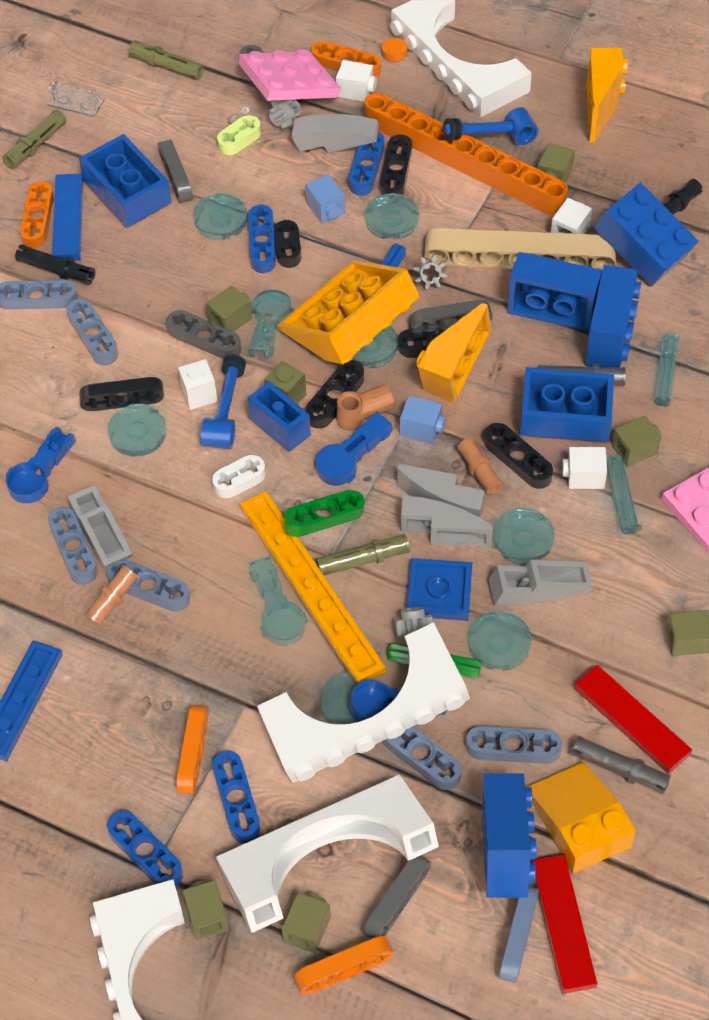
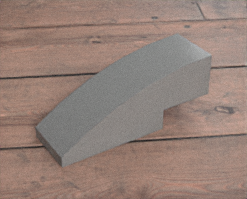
M347 114L304 116L294 118L291 137L300 152L324 146L327 152L331 153L377 142L379 122L377 119Z
M404 464L398 465V486L409 496L442 501L462 508L481 518L484 509L485 490L457 485L458 475Z
M96 485L67 496L70 509L74 511L84 536L104 568L133 556L108 505L104 503Z
M402 496L401 532L431 534V544L492 546L493 525L482 518L442 501L424 497Z
M530 560L526 566L497 565L489 577L494 605H520L554 601L587 593L593 589L587 562Z

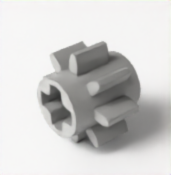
M296 99L271 101L273 108L269 110V117L272 123L277 127L281 126L283 130L287 127L292 128L294 118L301 115V107Z
M435 254L431 256V260H426L421 256V266H413L415 271L420 272L415 281L420 282L423 280L427 290L430 284L433 283L440 287L439 279L441 277H448L445 272H441V268L446 265L445 261L438 264ZM430 265H434L435 271L438 272L437 275L432 274L431 278H427L423 270L429 269Z
M423 607L402 609L401 618H395L397 636H406L433 623V617L431 614L425 615Z

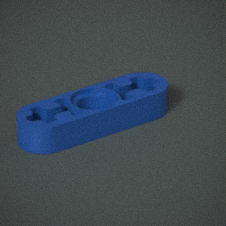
M380 132L377 135V142H373V150H369V146L372 143L358 146L349 175V189L355 195H367L373 190L385 150V138ZM363 160H371L374 163L369 166H364L360 162ZM361 175L365 176V180L360 183Z
M259 204L253 206L248 212L251 267L258 273H268L276 265L273 211L269 206ZM258 217L264 218V225H259ZM260 235H265L269 237V239L264 242H258L255 240V238ZM260 252H265V261H260Z
M223 751L213 760L215 780L232 837L240 843H248L256 839L260 833L259 817L240 756L233 751ZM230 763L234 780L228 781L223 764ZM233 790H241L246 794L245 799L236 804L229 802L227 796ZM239 813H245L246 821L250 824V830L243 831L242 827H240Z
M118 811L114 813L107 823L111 840L154 884L173 879L175 887L179 886L183 879L180 861L131 812ZM121 823L124 826H129L130 832L134 836L131 841L123 830L118 832V824ZM142 843H150L155 849L150 856L140 857L136 854L137 847ZM159 859L167 870H173L174 875L172 877L168 875L162 877L160 867L156 864Z

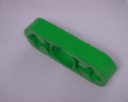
M346 490L290 507L284 513L283 530L290 536L301 537L356 520L363 514L365 498L358 491ZM324 509L331 512L332 515L322 517L316 511Z

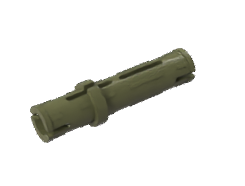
M134 40L130 45V56L146 60L149 65L155 67L157 65L196 80H200L203 75L204 65L168 53L162 50V47L146 45L137 40Z
M57 109L52 111L28 135L20 137L16 145L3 155L4 163L9 168L15 169L26 157L34 155L36 148L66 123L65 115Z
M404 533L380 541L379 539H374L372 543L317 557L316 560L318 568L325 576L376 561L378 564L382 563L384 559L410 553L407 536Z

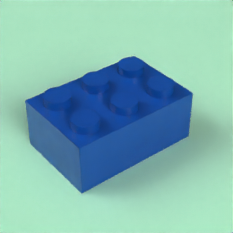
M125 134L79 157L83 181L126 227L172 203L169 180Z
M641 182L606 210L593 227L634 269L638 270L637 273L651 287L681 262L699 242Z
M519 252L510 276L508 314L590 332L602 270L563 260Z
M603 265L590 327L585 366L593 367V364H599V367L620 368L621 361L628 360L630 344L626 343H630L634 328V322L629 320H635L639 301L633 300V298L639 299L642 283L636 281L637 269Z
M526 367L520 435L609 443L612 423L614 374Z
M524 773L483 774L482 833L486 898H528L529 883H535V862H530V859L537 858L536 838L529 836V833H534V812L527 811V808H532V788L525 787Z

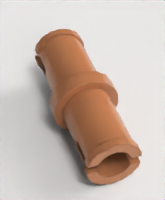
M470 437L461 441L457 449L468 463V470L471 475L477 477L486 494L493 495L500 491L503 483L491 467L492 462L489 457L482 454L473 438Z
M122 565V568L108 586L104 585L100 589L102 593L84 614L101 626L103 620L115 605H120L123 602L121 598L139 576L125 565Z

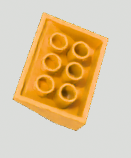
M353 260L277 324V327L280 331L322 359L343 365L352 360L354 354L363 346L370 344L380 331L389 327L397 316L407 311L411 304L420 296L407 269Z

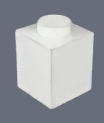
M346 60L342 61L336 76V83L341 88L339 97L365 102L366 96L370 92L375 91L377 77L373 76V65Z
M567 198L552 218L551 233L585 234L590 227L592 208Z
M206 359L178 367L181 389L190 410L217 402L215 380Z
M569 447L568 459L562 460V476L568 477V489L605 488L607 475L605 447Z

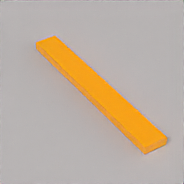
M265 491L241 502L240 507L247 520L355 683L358 685L365 679H374L386 673V666L298 537L290 536L283 530L284 516L268 492Z

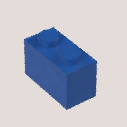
M270 381L247 397L249 418L288 452L311 436L309 414Z

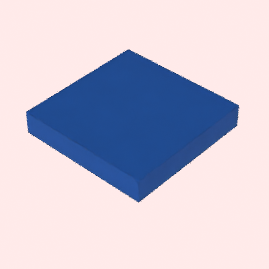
M411 558L407 608L423 607L425 615L431 614L434 619L469 621L473 562Z

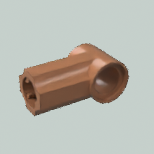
M381 385L359 394L351 391L340 394L337 399V424L345 430H354L360 427L362 420L372 417L376 412L383 413L394 409L395 401L388 385Z

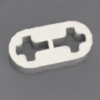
M248 455L219 469L212 478L215 494L221 498H231L261 483L266 475L263 459L256 455ZM251 467L253 470H257V472L253 473L251 470L247 471V469ZM226 481L227 483H231V485L227 486L224 483L221 484V482Z

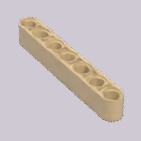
M433 228L426 233L424 258L431 260V256L435 254L436 262L439 264L445 261V266L513 269L519 252L563 260L603 270L604 264L616 266V250L601 235Z

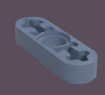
M69 280L6 281L0 284V307L3 309L67 308L71 301L78 299L76 286ZM35 291H41L44 293L39 298L29 297L30 294Z
M86 299L71 301L67 306L69 321L93 360L99 365L114 363L118 358L116 342L92 304ZM79 311L83 314L85 313V320H82L81 315L78 313ZM90 328L100 330L98 334L93 336L85 334ZM102 343L105 350L109 352L104 353V351H100L99 344Z
M58 507L48 517L51 532L72 580L81 585L89 584L98 575L94 556L74 511L68 507ZM61 519H64L68 524L69 530L64 532L59 522ZM77 540L81 542V546L76 550L70 551L65 549V545L69 541ZM82 559L87 569L86 572L82 573L78 567L77 560Z
M126 559L106 569L109 583L122 568V565H125L139 576L126 591L128 595L173 612L184 610L190 603L189 589L183 581ZM145 580H153L157 583L155 588L149 591L142 590L140 584ZM177 592L181 593V597L176 596L174 600L170 598V594L176 595Z
M412 726L406 729L402 734L403 739L397 737L394 739L387 738L382 741L387 749L437 788L451 790L460 783V763ZM418 747H424L429 750L430 756L425 760H417L412 756V752ZM436 758H438L437 766L434 764ZM440 769L443 771L451 769L452 777L449 775L443 778L440 777Z
M478 726L469 731L466 741V749L471 757L490 761L550 764L560 757L562 740L557 733L541 729ZM478 738H484V748H478ZM496 738H500L499 750H495ZM515 738L522 742L523 748L513 752L505 747V742L508 739ZM529 740H533L532 752L528 751ZM543 742H550V752L544 751Z
M529 886L528 898L518 899L500 970L499 979L517 983L540 888Z

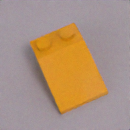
M590 48L586 84L589 143H595L618 107L620 94L625 93V78H622V75H627L628 60L623 59L622 48Z
M480 304L432 340L426 351H421L416 365L424 391L453 403L456 402L492 331L487 304Z
M585 762L527 786L532 788V803L561 855L565 854L572 874L632 847L636 832L634 826L619 801Z

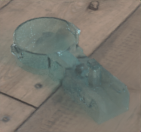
M266 290L255 297L251 313L254 314L258 325L255 327L249 347L250 357H255L256 352L264 353L266 359H270L273 356L276 330H278L277 324L294 311V308H291V299L286 293L279 290ZM266 316H272L270 323L266 322Z
M270 555L249 562L251 571L249 574L252 582H255L261 599L265 601L266 611L263 615V627H260L263 637H267L269 641L280 646L296 643L303 636L305 624L308 623L305 613H303L298 605L289 602L286 595H283L282 585Z

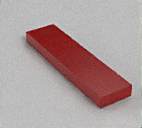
M596 665L575 683L574 689L667 774H670L691 755L692 748L599 665Z
M563 854L534 859L532 862H535L536 887L540 888V904L562 994L597 988L598 983L566 856Z

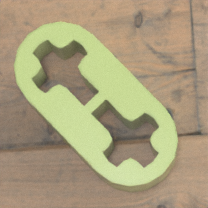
M247 115L223 129L217 136L219 151L225 155H234L257 140L261 135L260 120L255 116Z

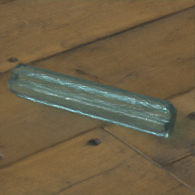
M666 333L663 336L655 404L658 406L667 407L671 402L679 341L677 334Z
M620 455L609 456L606 462L621 530L625 535L635 534L638 531L639 524L623 458Z

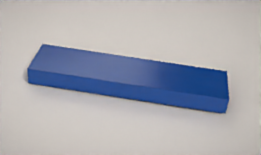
M82 173L55 175L52 255L63 259L69 257L74 259V261L81 260Z
M34 640L29 646L0 700V760L8 761L63 656L61 649Z

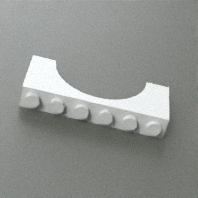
M411 0L391 10L390 28L392 33L403 39L407 43V48L420 57L422 63L428 65L435 72L437 78L443 80L450 87L452 93L458 95L465 102L468 109L473 110L480 118L530 92L532 73L517 58L499 64H473L453 57L440 46L436 36L445 25L455 19V0Z
M434 622L404 636L410 656L406 681L392 703L371 718L351 724L324 723L300 711L291 701L287 692L257 706L285 772L292 783L306 781L312 778L316 772L326 767L338 766L347 757L356 753H365L374 748L375 744L387 738H397L406 729L417 724H426L432 721L436 715L446 710H456L465 701L470 699L466 685Z
M400 775L216 856L223 880L252 933L283 919L279 905V893L286 875L300 859L321 846L346 839H371L394 847L408 861L439 847L434 823Z
M173 879L93 902L96 915L89 917L94 937L101 935L103 947L97 948L102 969L108 967L111 979L105 980L109 1000H116L119 1012L113 1013L114 1020H142L134 1007L132 995L133 979L138 963L148 947L168 930L185 923Z

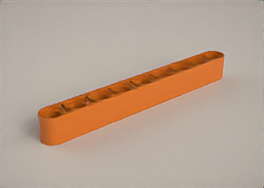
M371 93L366 96L364 102L365 117L378 120L379 132L389 137L406 135L412 140L413 149L548 215L555 216L566 201L568 187L562 180L467 134H462L459 140H446L443 135L442 122L384 94Z

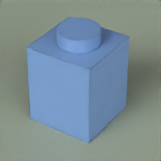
M330 174L305 184L306 203L321 224L345 214V195Z
M408 396L400 417V435L434 444L437 434L443 433L446 424V417L442 416L443 404Z

